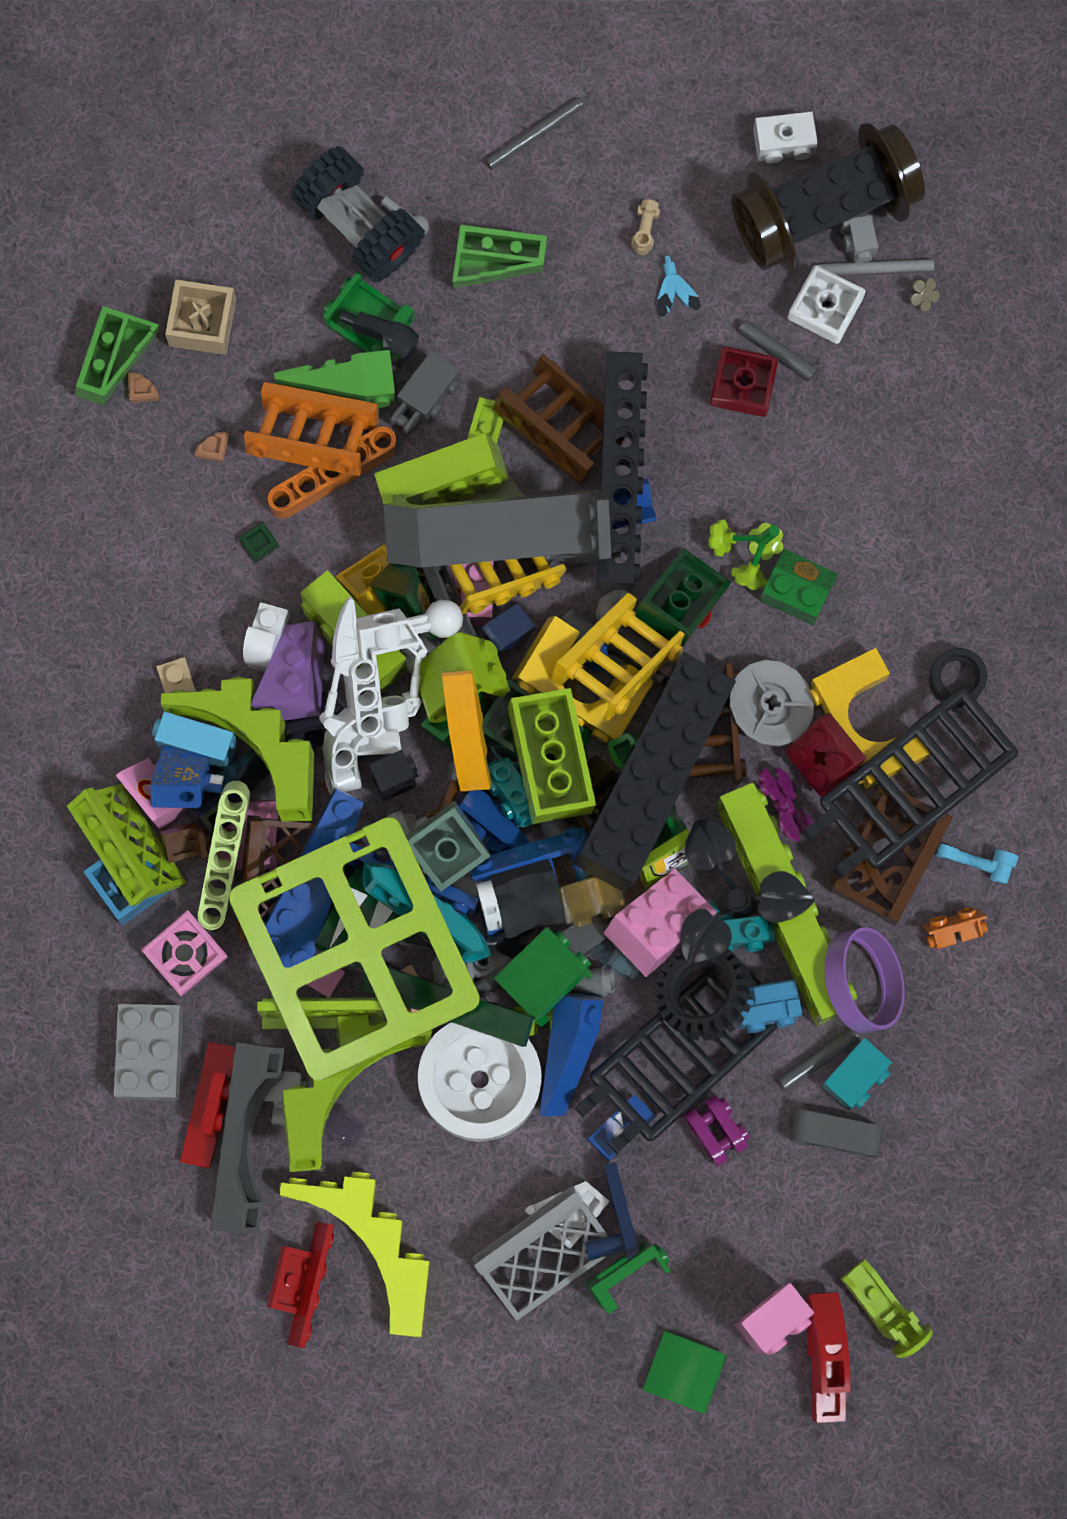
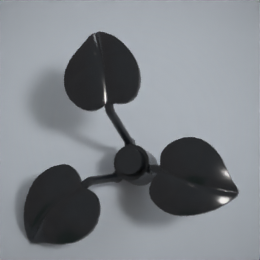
M699 819L694 822L685 842V856L689 864L699 871H710L717 865L731 889L726 898L729 909L718 912L714 917L708 910L698 909L685 919L681 929L680 942L683 955L690 965L715 959L729 948L732 940L731 929L726 922L719 920L720 918L728 915L733 916L734 913L738 916H746L752 912L757 901L761 900L758 911L762 918L775 923L785 922L804 913L815 901L814 896L798 878L783 871H777L766 876L760 884L761 895H755L753 898L745 889L737 888L722 863L728 862L735 857L736 842L732 834L724 826L707 819Z

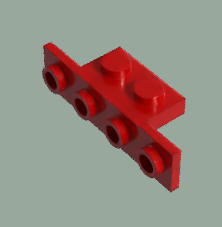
M208 1042L182 1150L181 1163L211 1169L219 1131L222 1132L225 1126L224 1110L226 1101L229 1099V1084L234 1064L233 1054L236 1047Z
M316 1222L309 1252L281 1246L267 1307L294 1314L287 1345L305 1349L306 1342L311 1337L313 1311L318 1307V1290L327 1270L326 1256L334 1241V1233L332 1232L334 1225Z

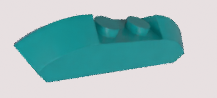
M364 862L362 877L364 890L399 916L411 912L413 903L396 867L383 863ZM433 895L464 963L476 962L490 956L488 945L476 925L463 913L461 915L458 914L450 904L442 902Z

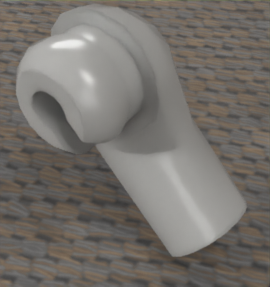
M613 590L599 599L595 612L598 621L627 594L626 590Z

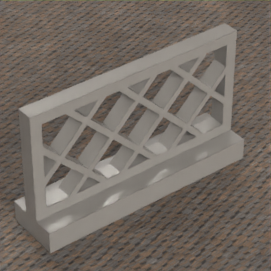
M572 1185L478 1252L472 1259L480 1275H483L517 1321L605 1258L588 1259L584 1262V1257H588L585 1247L588 1235L602 1238L609 1235ZM581 1208L587 1217L585 1229L568 1227L569 1216ZM564 1220L563 1226L557 1225ZM590 1223H592L596 1230H589ZM550 1229L562 1231L560 1247L542 1245L544 1234ZM567 1232L584 1234L581 1250L564 1248ZM539 1238L538 1244L532 1243ZM524 1248L537 1249L535 1264L517 1263L519 1252ZM541 1250L558 1252L556 1268L539 1266ZM563 1253L579 1255L578 1267L572 1271L560 1269ZM511 1257H513V1262L507 1261ZM499 1266L512 1268L509 1283L495 1281L490 1273ZM516 1268L533 1271L531 1286L513 1284ZM538 1271L555 1274L553 1285L547 1289L535 1287ZM559 1274L565 1275L563 1278L559 1280ZM501 1288H506V1289H508L507 1295L504 1293V1291H503ZM512 1289L530 1292L528 1303L518 1310L511 1302ZM534 1293H540L535 1298H533Z

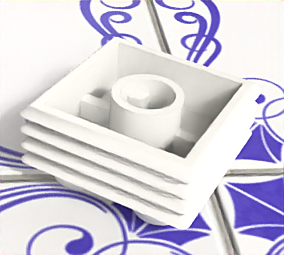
M814 265L789 310L788 319L838 344L860 306L866 291L864 288L818 265ZM826 300L831 302L828 308L822 307Z

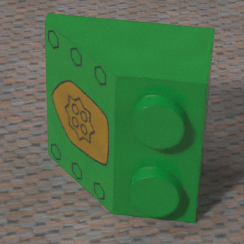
M784 549L764 588L760 602L814 626L838 573Z

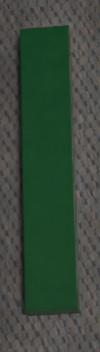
M387 966L406 1007L419 1011L452 994V988ZM364 971L359 990L376 996ZM479 998V1004L474 1010L449 1022L521 1047H526L535 1017Z

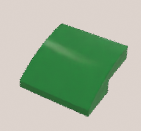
M664 1331L643 1391L706 1415L727 1355Z

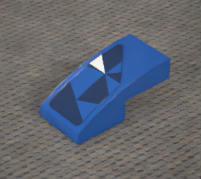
M635 1094L628 1100V1103L648 1124L656 1117ZM617 1110L587 1140L609 1162L616 1155L608 1145L631 1123Z

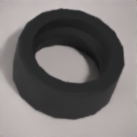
M964 648L949 649L940 654L930 668L928 677L930 690L935 698L942 702L952 694L941 683L940 676L944 666L952 661H962L971 666L975 673V683L969 692L977 700L986 687L988 678L986 665L980 656ZM961 701L955 707H962L965 705Z

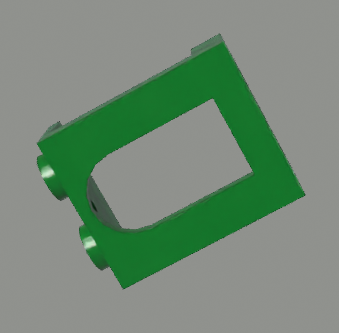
M643 1241L638 1245L639 1252L629 1260H627L626 1254H624L584 1282L602 1310L609 1315L619 1308L608 1290L650 1260H653L658 1269L668 1274L671 1272L666 1265L670 1262V1259L661 1246H658L656 1243L652 1245L647 1241Z

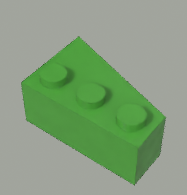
M460 225L453 288L543 272L547 236Z

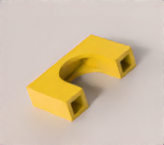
M556 616L549 617L512 676V679L518 682V685L530 694L565 689L563 684L559 686L551 678L557 661L570 650L580 631ZM630 664L621 666L633 676L639 672L638 669ZM615 677L609 689L617 694L625 684ZM650 679L630 699L631 702L622 715L616 713L609 722L604 719L609 704L605 700L600 698L596 702L587 704L573 698L578 724L581 727L585 725L593 731L591 735L605 744L620 737L654 681Z
M876 648L814 678L809 690L816 706L821 705L825 715L830 713L866 756V760L862 764L895 739L893 738L885 742L866 740L855 732L848 717L850 701L858 694L886 681L890 675ZM914 738L903 747L916 764L931 756L917 738ZM894 756L880 766L889 777L905 770ZM871 774L858 783L859 785L863 783L866 789L878 784Z

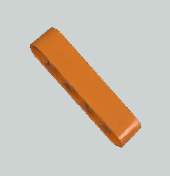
M378 427L360 438L356 453L363 454L366 457L361 462V475L394 456L397 449L396 436L390 428ZM380 439H387L391 442L386 448H379L375 445ZM308 467L270 490L268 503L271 513L279 519L291 517L359 476L340 473L337 477L329 478L325 475L327 470ZM305 483H312L315 486L308 493L300 490V487ZM281 497L289 499V504L285 507H277L274 503Z

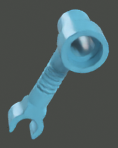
M942 843L938 845L935 854L937 857L991 873L990 880L1006 885L1011 870L1016 868L1019 856L1013 853L996 849L991 861Z

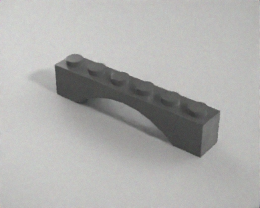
M236 1042V1049L233 1054L232 1078L229 1084L228 1106L224 1118L223 1142L220 1147L221 1156L219 1171L216 1177L215 1199L211 1210V1228L238 1234L259 1233L263 1201L257 1190L252 1172L251 1140L255 1119L261 1104L271 1088L280 1080L285 1048L255 1042Z

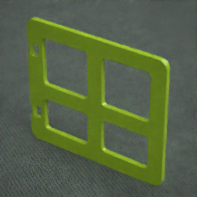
M388 817L379 820L357 832L236 886L230 893L229 900L304 1066L309 1076L315 1080H324L468 1013L479 1004L477 989L399 822L394 818ZM366 836L370 845L353 853L349 843ZM386 848L413 903V909L411 912L381 926L370 928L344 875L343 867L345 864L377 849ZM279 877L283 886L265 893L262 883ZM321 878L347 931L348 939L340 945L290 968H286L283 966L261 918L258 906L310 880ZM425 932L451 985L452 994L424 1009L410 1013L407 1011L385 964L382 950L416 933ZM359 962L362 964L387 1018V1024L379 1030L334 1051L325 1053L322 1051L298 999L297 990L347 965Z

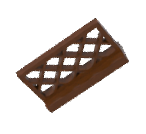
M247 815L241 884L266 874L267 872L263 869L264 861L273 853L283 864L299 858L304 848L296 841L294 836L302 829H314L317 822H282L281 819H268ZM268 826L281 827L287 834L275 846H272L266 839ZM285 827L295 829L289 832ZM291 839L300 849V852L286 862L277 850ZM267 844L270 850L265 853V847ZM277 877L262 883L263 888H266L270 883L275 888H278L279 886L274 881ZM278 897L268 906L264 902L261 903L264 907L260 912L261 918L267 913L270 914ZM237 918L236 935L239 941H248Z

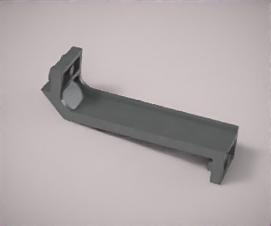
M601 489L430 505L410 504L404 495H393L392 503L383 504L388 563L422 568L595 552L599 559L611 558L609 499Z

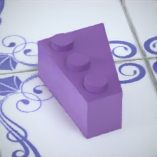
M314 621L285 626L251 702L255 711H259L262 708L281 710L284 720L320 715L326 640Z

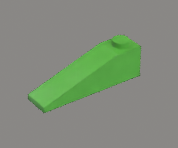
M390 350L351 355V361L344 363L337 362L335 359L328 360L318 369L306 365L274 373L275 383L278 385L376 403L378 408L387 407L390 405V402H396Z

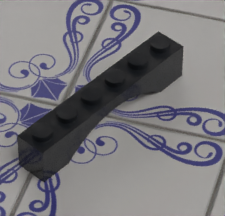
M325 691L322 693L320 715L325 712L328 693ZM336 701L334 714L338 715L344 710V707ZM320 715L287 720L285 722V742L292 739L309 741L312 750L323 747L324 734L327 729L321 723ZM251 748L218 775L225 776V785L232 781L243 782L251 793L270 772L264 761ZM206 792L202 806L199 808H188L195 821L213 837L221 794ZM236 793L227 795L228 800L232 803L243 801L241 796ZM231 822L223 823V829L230 825Z

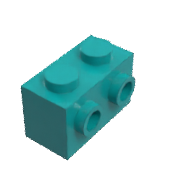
M864 1038L821 1087L848 1111L854 1105L860 1109L871 1096L867 1092L874 1083L880 1086L891 1074L887 1068L892 1062Z

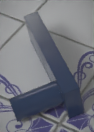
M615 1162L604 1165V1171L620 1234L585 1242L589 1260L625 1252L626 1258L629 1260L639 1252Z

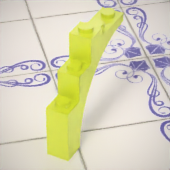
M352 1172L351 1177H344L343 1189H338V1183L320 1181L319 1186H309L306 1179L289 1178V1183H281V1197L304 1201L330 1212L346 1223L364 1241L375 1258L386 1284L390 1306V1334L422 1337L430 1262L423 1261L424 1255L405 1253V1259L399 1258L403 1221L396 1220L397 1214L379 1212L378 1218L373 1217L376 1180L370 1179L369 1173Z

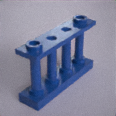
M583 827L567 829L561 834L490 855L489 858L469 871L473 882L480 880L485 882L490 880V875L549 859L554 871L564 914L605 902L603 892L596 877L588 879L587 872L574 864L572 866L577 882L559 888L552 858L569 853L572 862L586 836ZM481 912L482 920L489 937H493L500 931L504 930L503 928L488 932L483 912Z

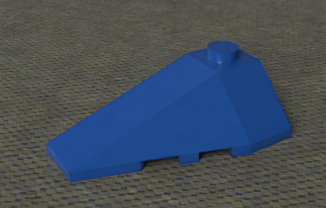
M467 791L456 802L475 828L490 855L530 843L514 822L507 820L500 805L484 791Z
M566 994L554 1006L540 1116L566 1115L599 1033L603 1007L602 996L595 994Z

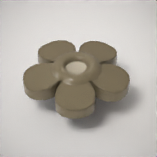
M926 278L924 282L922 280H915L913 282L912 289L916 293H912L909 297L911 305H919V310L925 312L931 308V302L936 303L938 301L939 292L934 290L936 287L935 280Z

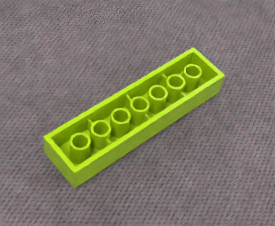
M753 782L720 796L716 809L725 828L732 834L736 842V853L755 894L761 895V882L766 876L777 871L788 872L794 875L806 887L800 871L795 872L790 863L793 860L792 853L786 843L782 844L777 833H780L778 822L774 816L769 817L765 808L768 802L760 788L756 789ZM813 903L804 913L791 920L779 923L768 921V923L773 924L777 943L815 1026H819L839 1016L831 1003L825 981V957L829 947L828 944L831 943V938L825 926H819L815 917L819 913L815 903ZM848 982L853 1000L857 999L856 992L852 984Z

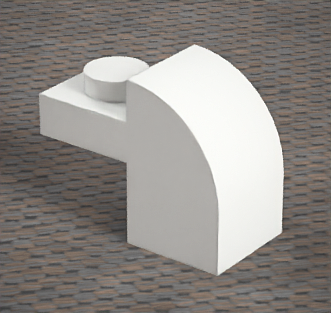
M260 602L253 625L248 627L244 640L243 658L248 667L263 672L266 671L282 632L288 623L291 614L289 610Z

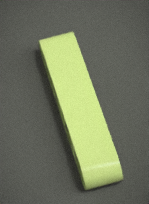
M232 781L226 784L219 801L198 911L199 923L208 930L220 928L225 921L228 911L229 896L232 890L250 798L248 787L240 781ZM236 793L241 796L243 801L232 803L228 800L227 795ZM231 822L236 826L237 830L228 832L223 829L222 824ZM226 851L231 855V859L222 860L217 857L216 853ZM219 879L226 886L224 888H216L211 884V881ZM215 908L220 912V915L210 916L206 913V909Z

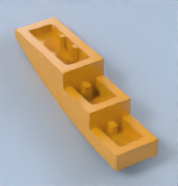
M473 670L442 673L445 706L460 792L488 790L491 787V778L486 760L487 747L482 728L483 715Z

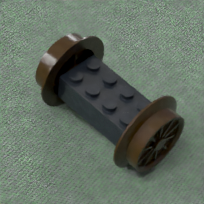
M871 123L861 124L858 131L860 150L775 188L770 189L764 179L755 172L747 176V188L732 194L731 207L744 245L754 262L762 270L779 264L786 271H793L796 268L797 261L794 245L883 205L888 213L897 221L903 222L908 219L909 206L924 199L925 184L914 150L906 136L896 125L890 124L878 130Z

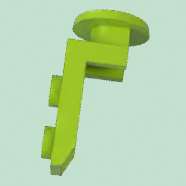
M862 1259L840 1278L881 1334L886 1338L897 1341L892 1351L897 1358H905L916 1353L931 1339L933 1335L931 1326L929 1324L919 1326V1319L913 1311L902 1307L875 1269L865 1259Z

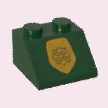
M389 563L369 584L386 611L400 609L407 618L425 614L429 606L434 603L431 591L421 583L418 578L419 573L413 566ZM430 631L419 634L431 639L436 637Z

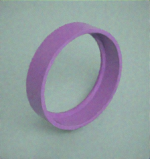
M858 928L835 936L826 952L824 971L828 995L837 1015L845 1025L858 1033H869L890 1028L901 1015L905 997L902 969L895 951L887 939L872 928ZM851 941L857 942L868 952L879 975L881 1001L878 1013L872 1021H869L860 1012L849 990L846 976V955Z

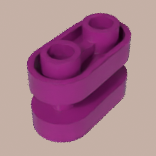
M714 1095L704 1101L707 1109L705 1113L699 1115L695 1109H692L683 1117L713 1164L719 1167L728 1161L724 1151L732 1147L737 1154L748 1147L746 1141L750 1137L741 1123L736 1125L730 1117L733 1111L723 1097L718 1099ZM713 1121H715L725 1136L718 1141L707 1127Z

